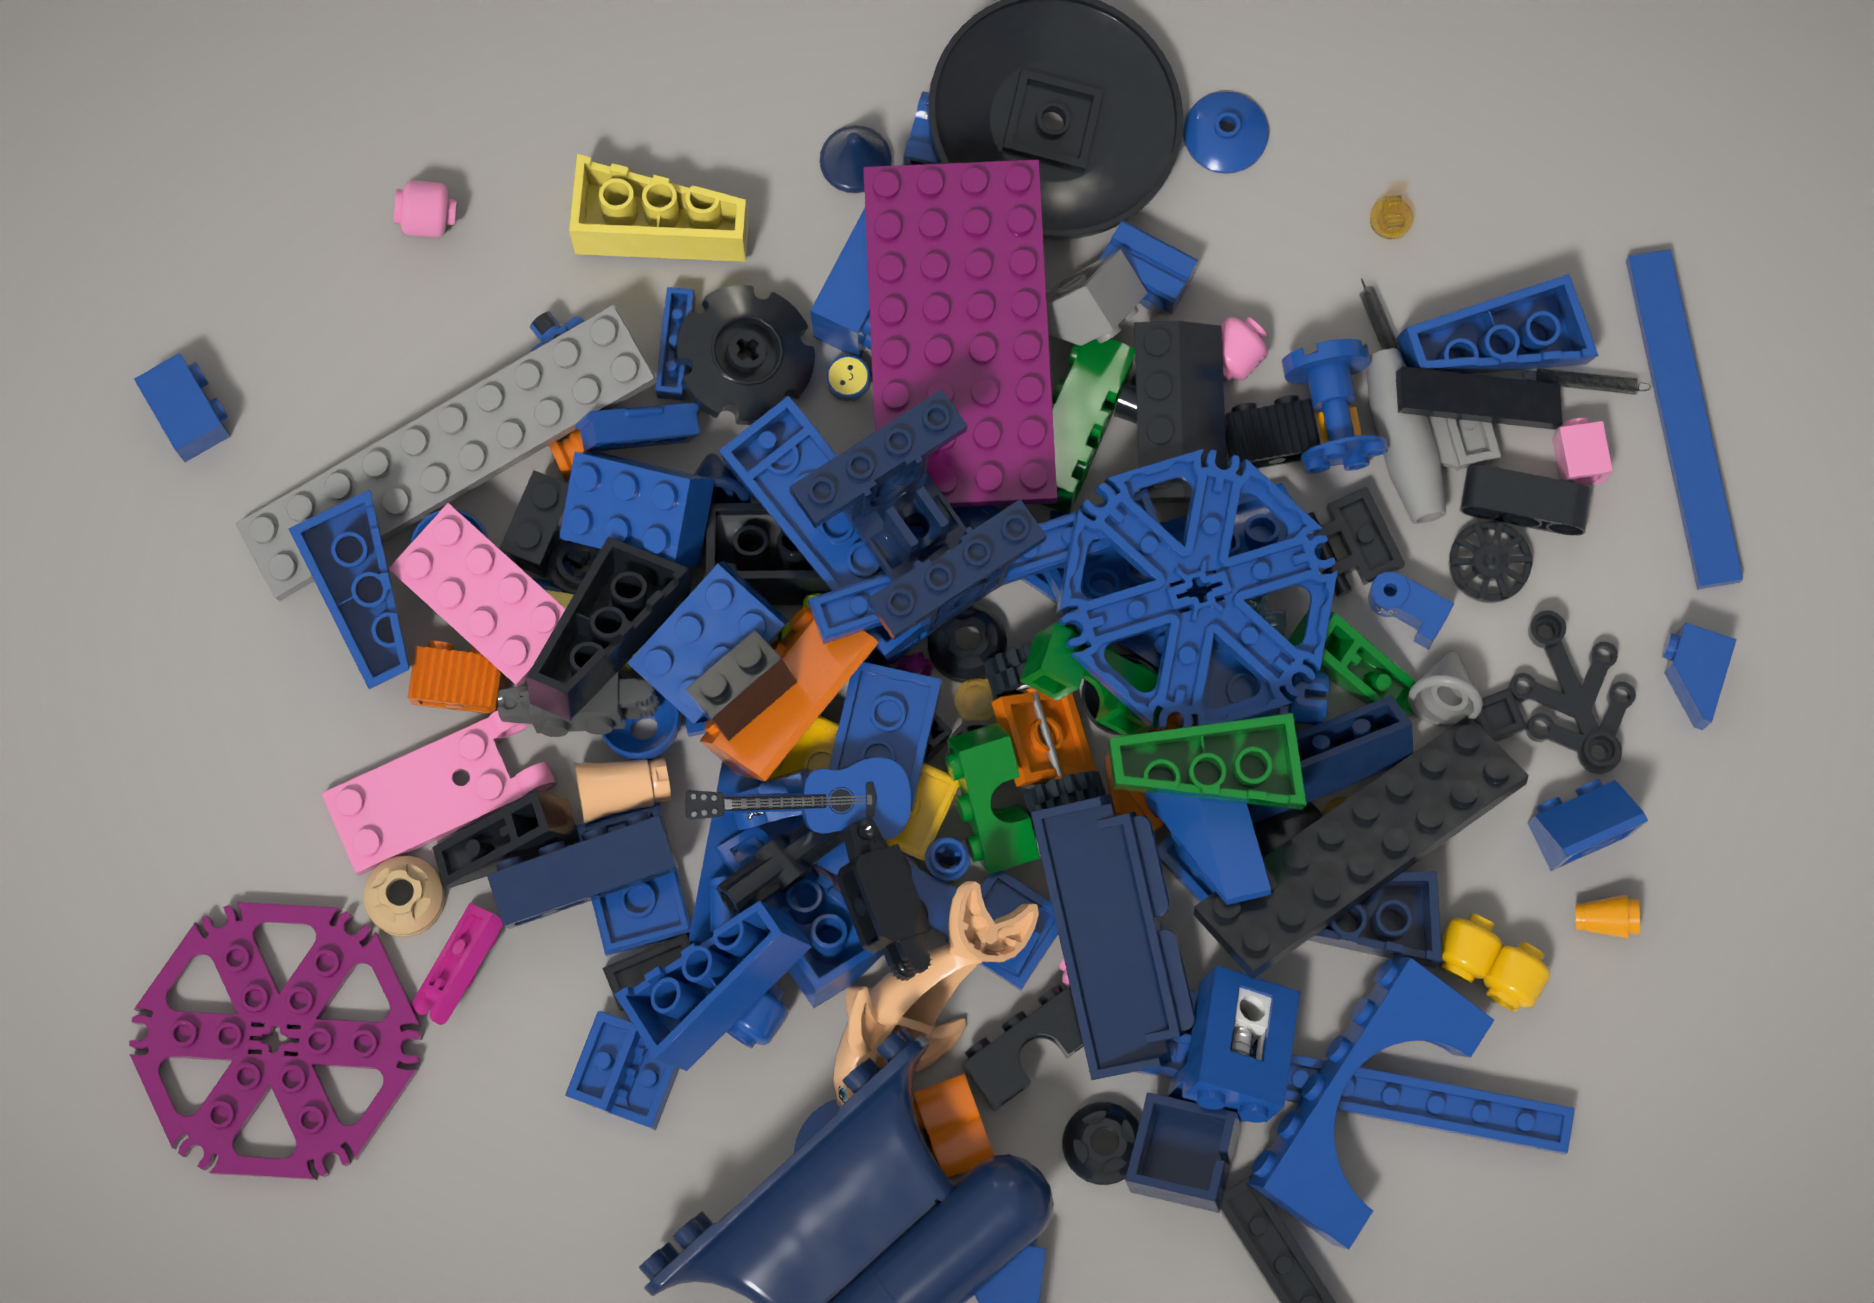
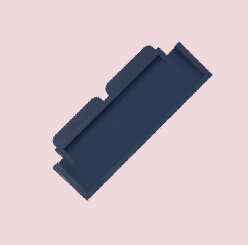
M1112 794L1031 812L1091 1080L1165 1065L1172 1061L1167 1039L1181 1037L1186 1034L1185 1030L1193 1027L1196 1016L1178 937L1174 931L1162 929L1159 917L1168 912L1170 902L1151 821L1146 816H1137L1136 812L1116 816Z

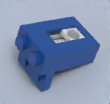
M1216 965L1199 982L1195 1008L1196 1020L1192 1027L1187 1064L1170 1079L1168 1096L1197 1103L1206 1109H1223L1237 1112L1239 1122L1267 1123L1285 1107L1300 991L1256 977L1252 980L1246 974ZM1241 1010L1247 1013V1015L1250 1017V1020L1243 1016Z

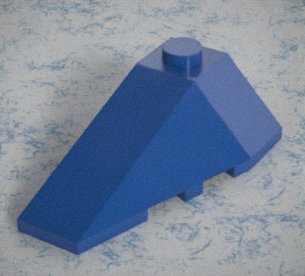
M756 826L746 829L719 845L717 852L732 875L752 861L755 853L773 838ZM811 870L806 877L782 894L778 891L764 902L790 914L812 945L788 972L813 1008L850 987L884 955L883 951L873 954L862 948L841 892L834 888L833 882L822 874L818 876Z

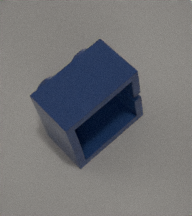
M1147 1092L1125 1178L1130 1192L1220 1213L1229 1176L1226 1164H1232L1241 1126L1237 1112L1223 1109H1206L1197 1103Z

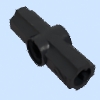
M803 822L788 835L785 833L778 835L755 853L752 861L717 886L716 890L722 902L731 913L737 916L758 901L765 902L778 891L780 894L786 892L811 872L812 866L845 843L842 831L817 833L808 829Z

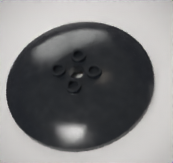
M1000 0L989 5L963 24L951 38L936 65L928 96L927 116L929 133L940 164L1039 160L1043 238L1077 239L1093 236L1117 227L1122 220L1126 222L1138 214L1151 202L1167 180L1176 162L1183 132L1182 100L1177 80L1168 60L1154 39L1139 24L1115 7L1100 0ZM1047 112L1057 113L1062 118L1064 127L1056 131L1049 130L1043 125L1041 116Z

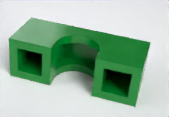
M1055 622L1034 636L1020 682L1058 701L1079 689L1082 679H1085L1095 687L1100 699V706L1095 721L1124 736L1146 733L1155 728V718L1159 712L1157 709L1153 713V724L1150 726L1146 725L1070 656L1073 652H1081L1088 648L1084 643L1075 649L1066 647L1065 643L1068 640L1079 636V631L1076 628L1067 624L1059 626ZM1107 645L1104 651L1106 662L1135 689L1147 693L1155 688L1157 675L1154 674L1151 668L1142 664H1135L1119 656L1115 649Z
M995 723L947 738L951 754L945 755V762L952 781L958 780L961 795L956 796L955 800L962 821H968L971 836L966 837V845L974 863L979 861L990 875L1039 859L1040 856L1031 819L1021 806L1015 804L1002 809L991 808V797L995 789L1008 780L1020 777L1010 735L999 723Z

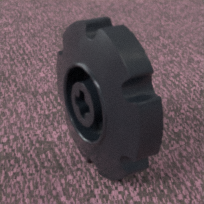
M728 286L705 296L702 302L705 313L698 314L690 311L687 314L676 338L674 361L676 364L684 365L688 369L689 374L683 377L681 385L688 397L702 411L714 418H718L723 411H729L734 414L737 425H752L785 399L784 397L789 395L799 399L803 394L813 373L815 350L813 346H807L801 341L800 336L804 335L808 325L800 312L785 298L772 292L767 299H759L754 294L753 286ZM746 350L752 354L751 358L746 357L744 360L739 359L737 356L738 352L743 353Z

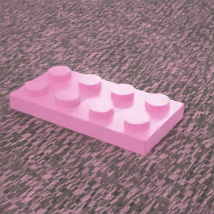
M449 503L445 505L388 568L517 686H521L527 680V674L566 609Z

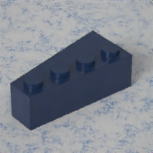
M1437 871L1401 873L1308 941L1392 959L1393 956L1410 957L1422 966L1436 968L1442 962Z

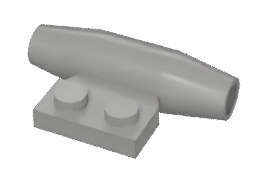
M1396 348L1375 352L1370 355L1371 364L1366 368L1370 411L1377 435L1385 437L1388 442V452L1383 455L1389 476L1413 524H1421L1439 519L1446 515L1441 466L1453 468L1457 471L1472 465L1494 463L1501 458L1492 424L1398 413L1395 372L1402 366H1407L1399 350Z

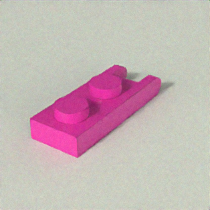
M472 903L468 904L412 1001L411 1007L415 1013L426 1015L430 1012V1019L439 1025H443L449 1020L465 990L473 983L476 971L488 950L494 946L498 939L499 931L503 926L500 917Z

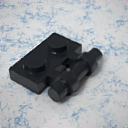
M1368 487L1328 503L1326 510L1332 521L1320 525L1315 513H1308L1323 528L1320 532L1313 533L1315 537L1324 535L1330 540L1339 535L1349 555L1337 560L1329 541L1321 545L1320 560L1335 558L1336 561L1329 569L1320 572L1323 575L1331 574L1338 570L1334 589L1336 597H1341L1352 591L1345 576L1348 573L1356 570L1363 585L1373 582L1379 574L1395 572L1404 567L1405 562Z

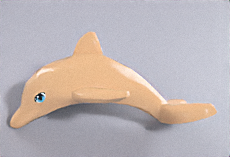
M966 881L957 888L952 899L948 924L949 944L928 951L931 954L930 959H932L930 961L931 965L928 966L929 969L920 974H915L916 976L908 981L897 980V977H893V973L890 972L872 988L851 985L847 989L846 1011L849 1017L836 1052L833 1072L836 1101L840 1107L854 1095L842 1080L869 1057L880 1069L887 1065L888 1062L876 1049L903 1026L914 1039L923 1034L930 1042L929 1047L916 1067L915 1073L932 1067L953 1050L967 1027L965 1019L958 1018L935 1026L939 1014L958 985L977 965L982 962H1004L1015 957L1027 945L1035 930L1039 915L1037 904H1021L1011 913L993 920L985 908L980 884L976 881Z

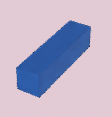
M667 287L656 376L658 382L655 385L657 398L684 401L685 391L681 381L687 375V368L684 365L675 363L674 348L679 329L685 317L690 311H694L696 300L694 289Z

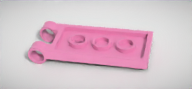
M497 710L484 720L321 793L357 875L364 874L375 869L387 859L408 854L487 818L536 790L546 792L553 788L557 782L547 762L530 766L511 778L496 744L501 739L523 731L530 724L502 722ZM460 770H465L470 775L469 782L464 786H458L454 783V775Z

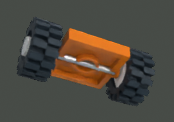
M1030 643L1017 649L1015 647L1008 649L1006 653L996 654L995 657L986 660L987 662H984L983 665L993 698L996 699L991 702L996 721L1011 738L1020 777L1014 779L1016 787L1039 784L1034 786L1035 788L1023 793V799L1034 830L1031 812L1104 796L1106 792L1100 772L1096 771L1073 693L1057 701L1020 682L1031 648Z

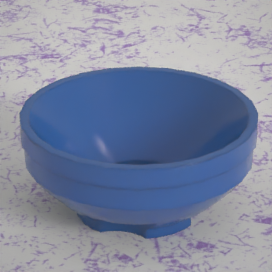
M656 689L654 691L660 703L656 714L647 718L643 716L640 719H625V729H612L610 733L602 735L608 746L620 756L630 760L651 759L663 753L675 741L680 728V712ZM642 719H652L657 722L656 733L651 738L645 740L635 738L633 736V729L636 723Z

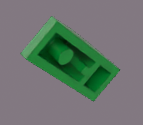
M1308 611L1288 639L1293 646L1299 645L1303 641ZM1330 612L1319 672L1326 673L1329 676V680L1366 705L1392 695L1408 718L1412 712L1409 706L1408 694L1416 682L1336 612Z

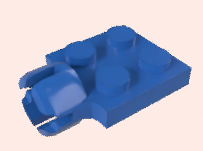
M1213 642L1202 698L1204 704L1210 708H1220L1254 697L1259 690L1257 678L1218 642ZM1318 671L1314 673L1316 677L1311 682L1306 683L1300 676L1293 675L1292 685L1301 693L1298 698L1294 700L1288 699L1292 703L1287 706L1247 719L1293 713L1294 723L1312 725L1322 723L1328 712L1329 701L1304 698V696L1326 697V693H1330L1329 676L1324 672Z

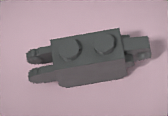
M618 671L571 721L531 705L527 685L499 690L498 715L502 722L533 724L537 733H542L549 737L565 736L568 732L587 731L591 734L603 735L610 733L612 729H625V719H640L643 716L646 718L648 716L652 717L659 710L660 703L654 687L646 680H642V678L640 680L622 679Z

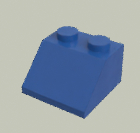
M1596 779L1577 788L1575 791L1578 797L1562 803L1560 797H1556L1535 808L1538 814L1528 822V825L1550 871L1627 838L1648 822L1643 810L1616 780L1602 785L1600 779Z

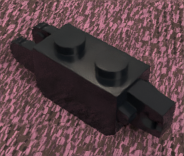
M873 818L857 821L842 829L849 863L840 868L836 881L862 948L873 954L883 951L888 967H891L890 972L893 973V977H897V980L908 981L916 976L915 974H920L929 969L928 966L931 965V954L928 953L929 948L923 935L931 930L928 921V910L924 902L919 898L912 880L911 866L903 856L899 844L887 846Z

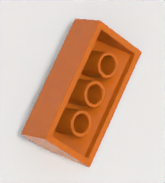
M803 607L791 619L789 623L791 630L781 642L777 640L770 645L783 659L797 680V683L730 741L724 737L709 719L704 726L707 732L699 741L737 775L766 781L879 642L865 631L823 644L810 607Z

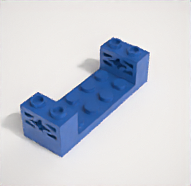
M789 395L719 450L728 469L744 485L753 499L756 497L831 591L885 574L842 512L815 529L789 492L791 485L838 456ZM921 623L895 640L891 638L883 625L865 630L866 633L879 642L874 649L890 665L894 664L932 633L928 634Z

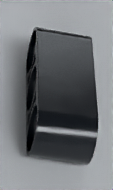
M1472 465L1467 467L1460 511L1475 518L1500 521L1506 524L1557 534L1579 536L1586 532L1592 489L1579 483L1492 466Z

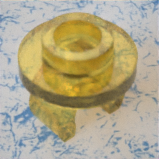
M1402 195L1384 196L1372 207L1369 217L1370 225L1373 231L1380 237L1390 240L1398 239L1410 230L1413 222V213L1410 206L1402 200Z

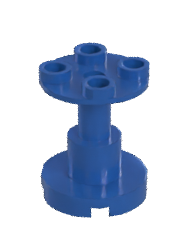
M1336 339L1316 343L1318 351L1305 356L1303 348L1286 355L1282 359L1286 381L1297 385H1309L1313 409L1323 410L1329 442L1308 449L1301 455L1305 473H1321L1329 470L1331 466L1343 465L1346 471L1359 470L1370 465L1369 457L1380 456L1388 452V442L1385 437L1354 435L1349 405L1356 401L1351 375L1363 371L1371 364L1367 344L1362 346L1361 340Z

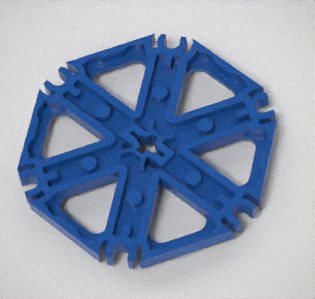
M1204 449L1108 477L1104 480L1106 484L1101 483L1095 489L1096 493L1103 498L1104 506L1101 508L1096 507L1086 499L1080 506L1081 511L1078 510L1075 513L1056 613L1065 609L1075 610V612L1067 613L1058 620L1059 626L1072 623L1079 629V636L1068 640L1065 643L1066 647L1075 649L1084 643L1088 647L1081 652H1073L1070 656L1146 725L1150 726L1153 724V713L1157 709L1159 712L1155 718V727L1158 730L1166 727L1168 715L1177 716L1180 721L1179 728L1192 727V717L1194 718V726L1243 720L1287 706L1292 703L1288 699L1294 700L1301 694L1292 685L1293 675H1298L1306 683H1309L1316 677L1314 673L1320 671L1338 570L1331 574H1319V572L1329 569L1336 561L1335 558L1327 560L1318 559L1315 555V547L1326 543L1328 538L1327 536L1319 535L1309 540L1306 535L1318 533L1323 528L1247 459L1241 462L1240 476L1237 475L1236 472L1240 465L1239 456L1233 455L1229 459L1226 470H1221L1216 466V450H1210L1204 457L1202 468L1201 455ZM1176 478L1188 482L1192 493L1182 544L1134 502V495L1137 490ZM1251 495L1285 525L1287 531L1284 541L1228 558L1239 496ZM1094 540L1106 541L1150 582L1096 599L1087 598L1081 590V581L1089 544ZM1210 572H1213V573H1214V574H1212V575L1206 576L1207 573H1210ZM1193 580H1196L1197 585L1200 587L1218 585V587L1212 588L1202 597L1203 603H1200L1197 597L1189 598V596L1177 599L1178 596L1185 594L1193 586ZM1178 582L1181 583V584L1176 585V586H1173V587L1170 586L1171 584H1174V583H1178ZM1292 586L1305 588L1310 595V605L1303 641L1299 645L1293 646L1245 601ZM1222 597V601H1215L1216 598ZM1189 607L1190 611L1187 612H1179V610ZM1167 626L1156 686L1150 692H1140L1106 662L1104 657L1105 648L1110 643ZM1213 639L1257 678L1259 690L1254 697L1220 708H1210L1204 704L1202 698Z

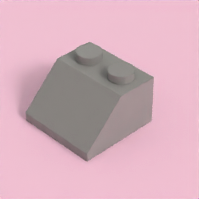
M1121 249L1055 282L1046 291L1049 335L1079 346L1094 339H1097L1099 343H1103L1122 330L1119 324L1129 320L1138 313L1139 310L1136 305L1148 292Z

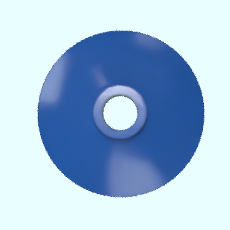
M1217 92L1203 97L1190 109L1184 123L1183 136L1189 154L1199 165L1213 172L1229 174L1243 171L1258 161L1266 148L1269 129L1264 113L1251 99L1234 92ZM1227 121L1231 122L1235 129L1231 132H1224L1219 125Z

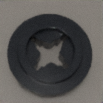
M565 541L558 545L550 554L547 562V572L550 576L551 585L558 586L563 593L575 594L587 572H584L581 576L575 577V568L581 569L584 565H588L590 561L591 567L601 549L571 541Z

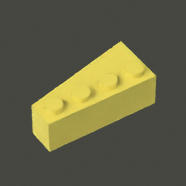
M577 154L569 228L574 254L746 262L749 228L746 199L694 185L687 188L670 183L669 178L653 175V178L629 172L628 167L614 163L610 167L592 162V157Z

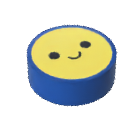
M840 356L827 369L828 388L840 400L853 401L859 399L869 388V369L865 362L856 356Z

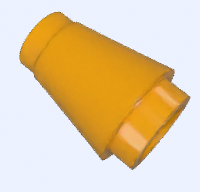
M1628 894L1584 903H1575L1576 930H1585L1586 932L1629 939V934H1640L1639 898H1628Z

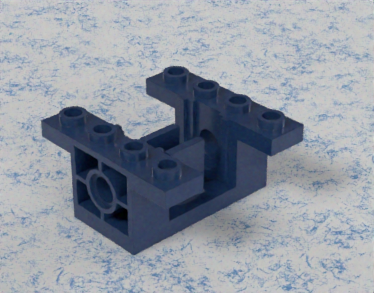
M942 389L791 485L789 492L815 529L842 512L892 583L870 596L867 603L893 640L919 623L929 634L1001 587L1007 566L1045 542L1047 537L1021 499L977 528L972 529L971 526L966 528L927 473L929 455L967 432L968 425ZM917 524L922 526L927 535L924 538L916 539L908 525Z

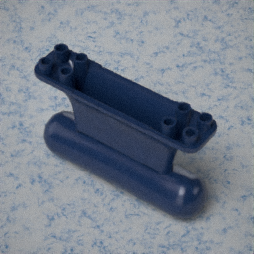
M903 1026L876 1049L888 1064L880 1069L869 1057L865 1062L860 1063L842 1081L854 1095L838 1109V1114L742 1202L728 1212L718 1223H712L706 1214L701 1211L672 1236L684 1249L682 1253H679L668 1242L661 1249L654 1252L638 1268L650 1280L644 1289L651 1296H655L668 1288L682 1283L701 1282L728 1288L754 1303H966L1044 1232L1051 1222L1054 1208L1051 1187L1039 1169L1026 1159L1011 1154L993 1155L985 1159L955 1185L949 1180L932 1156L921 1134L912 1100V1084L915 1070L930 1042L923 1034L914 1039Z

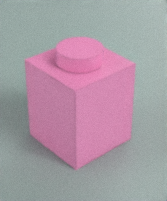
M1576 418L1564 422L1563 427H1559L1552 441L1560 480L1583 485L1605 483L1613 469L1603 421L1589 423L1588 418Z

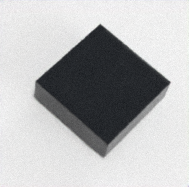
M1510 688L1482 698V711L1474 720L1495 742L1527 729V725Z

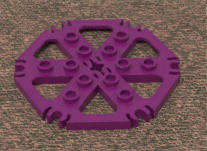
M236 902L241 910L242 920L239 921L237 912L229 905L223 907L228 919L227 923L221 928H216L212 919L206 915L202 917V925L209 933L206 938L201 933L199 924L195 922L138 1002L134 1010H147L153 1012L151 1018L145 1015L132 1017V1023L147 1026L148 1035L141 1041L130 1040L129 1046L137 1050H148L149 1053L129 1055L172 1149L176 1150L179 1142L186 1135L189 1138L182 1142L178 1154L187 1157L194 1147L201 1146L203 1148L204 1156L197 1165L200 1169L207 1170L215 1161L216 1155H218V1160L214 1168L209 1172L210 1174L317 1180L312 1173L311 1161H314L316 1171L321 1176L326 1177L329 1175V1171L326 1168L325 1160L330 1154H337L343 1166L351 1164V1157L348 1151L343 1148L347 1143L353 1150L354 1158L358 1160L418 1071L416 1069H400V1064L402 1062L406 1065L414 1066L420 1063V1058L418 1056L405 1055L403 1047L409 1040H422V1034L415 1030L403 1031V1027L411 1025L422 1026L411 1007L412 1004L378 933L375 932L372 940L363 947L362 944L368 941L372 933V928L365 924L358 934L349 935L347 926L352 921L353 916L347 911L340 915L336 927L333 926L336 916L342 911L340 908ZM263 923L309 925L316 933L315 943L280 992L254 937L255 931ZM199 955H207L213 960L238 1015L174 1011L168 1005V994L192 959ZM358 964L371 966L389 1002L390 1011L388 1016L380 1022L320 1019ZM253 1023L264 1024V1027H253ZM290 1026H300V1029H290ZM280 1028V1034L291 1040H299V1043L287 1042V1044L279 1045L278 1052L272 1053V1046L262 1041L253 1040V1038L272 1036L274 1029ZM250 1051H260L262 1054H250ZM288 1053H297L298 1056H288ZM183 1058L232 1061L195 1114L182 1116L177 1112L160 1075V1067L166 1059ZM315 1066L377 1069L381 1072L383 1085L357 1123L343 1125L340 1122ZM272 1089L296 1140L295 1151L291 1156L283 1159L241 1156L235 1151L234 1142Z

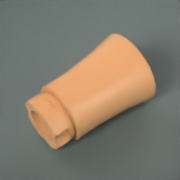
M665 758L649 761L647 759L605 763L575 762L584 824L609 815L654 806V802L671 800Z

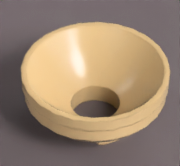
M396 856L380 863L369 875L364 888V905L371 921L383 932L397 937H412L430 929L438 921L446 902V890L443 887L438 871L428 862L412 856ZM397 880L410 882L414 889L411 900L402 906L394 905L388 899V889Z

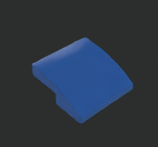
M598 1011L565 1096L656 1130L679 1068L655 1059L632 1022Z

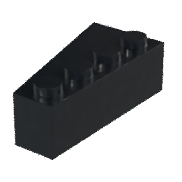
M608 536L526 676L530 704L571 721L690 595L689 568Z

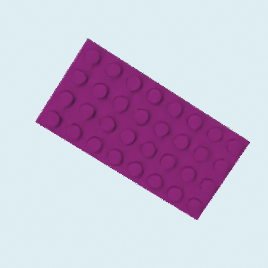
M1039 160L863 167L875 432L942 389L968 425L967 432L929 455L927 473L951 507L1012 505L1020 499L1024 504L1057 503Z

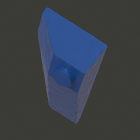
M1143 792L1148 809L1171 831V837L1178 846L1182 845L1196 862L1199 872L1226 905L1271 895V887L1247 803Z

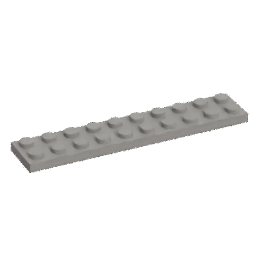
M611 305L237 522L236 526L274 598L281 601L314 582L289 528L363 492L371 490L383 542L445 506L447 503L452 502L576 430L575 425L590 411L610 410L658 381L617 308Z

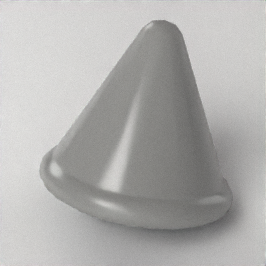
M1454 651L1447 652L1422 679L1413 684L1408 694L1409 706L1413 712L1421 719L1440 726H1453L1467 715L1468 718L1475 719L1483 707L1480 692L1474 686L1460 655Z

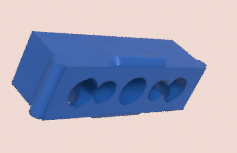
M692 402L590 411L578 421L575 427L581 432L584 452L688 443L700 434L696 415L699 406Z

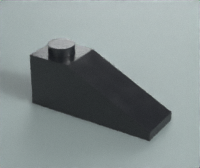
M536 790L432 848L443 887L452 888L496 872V864L501 861L521 856L523 862L539 857L538 850L540 848L564 841L565 846L578 840L579 835L568 799Z

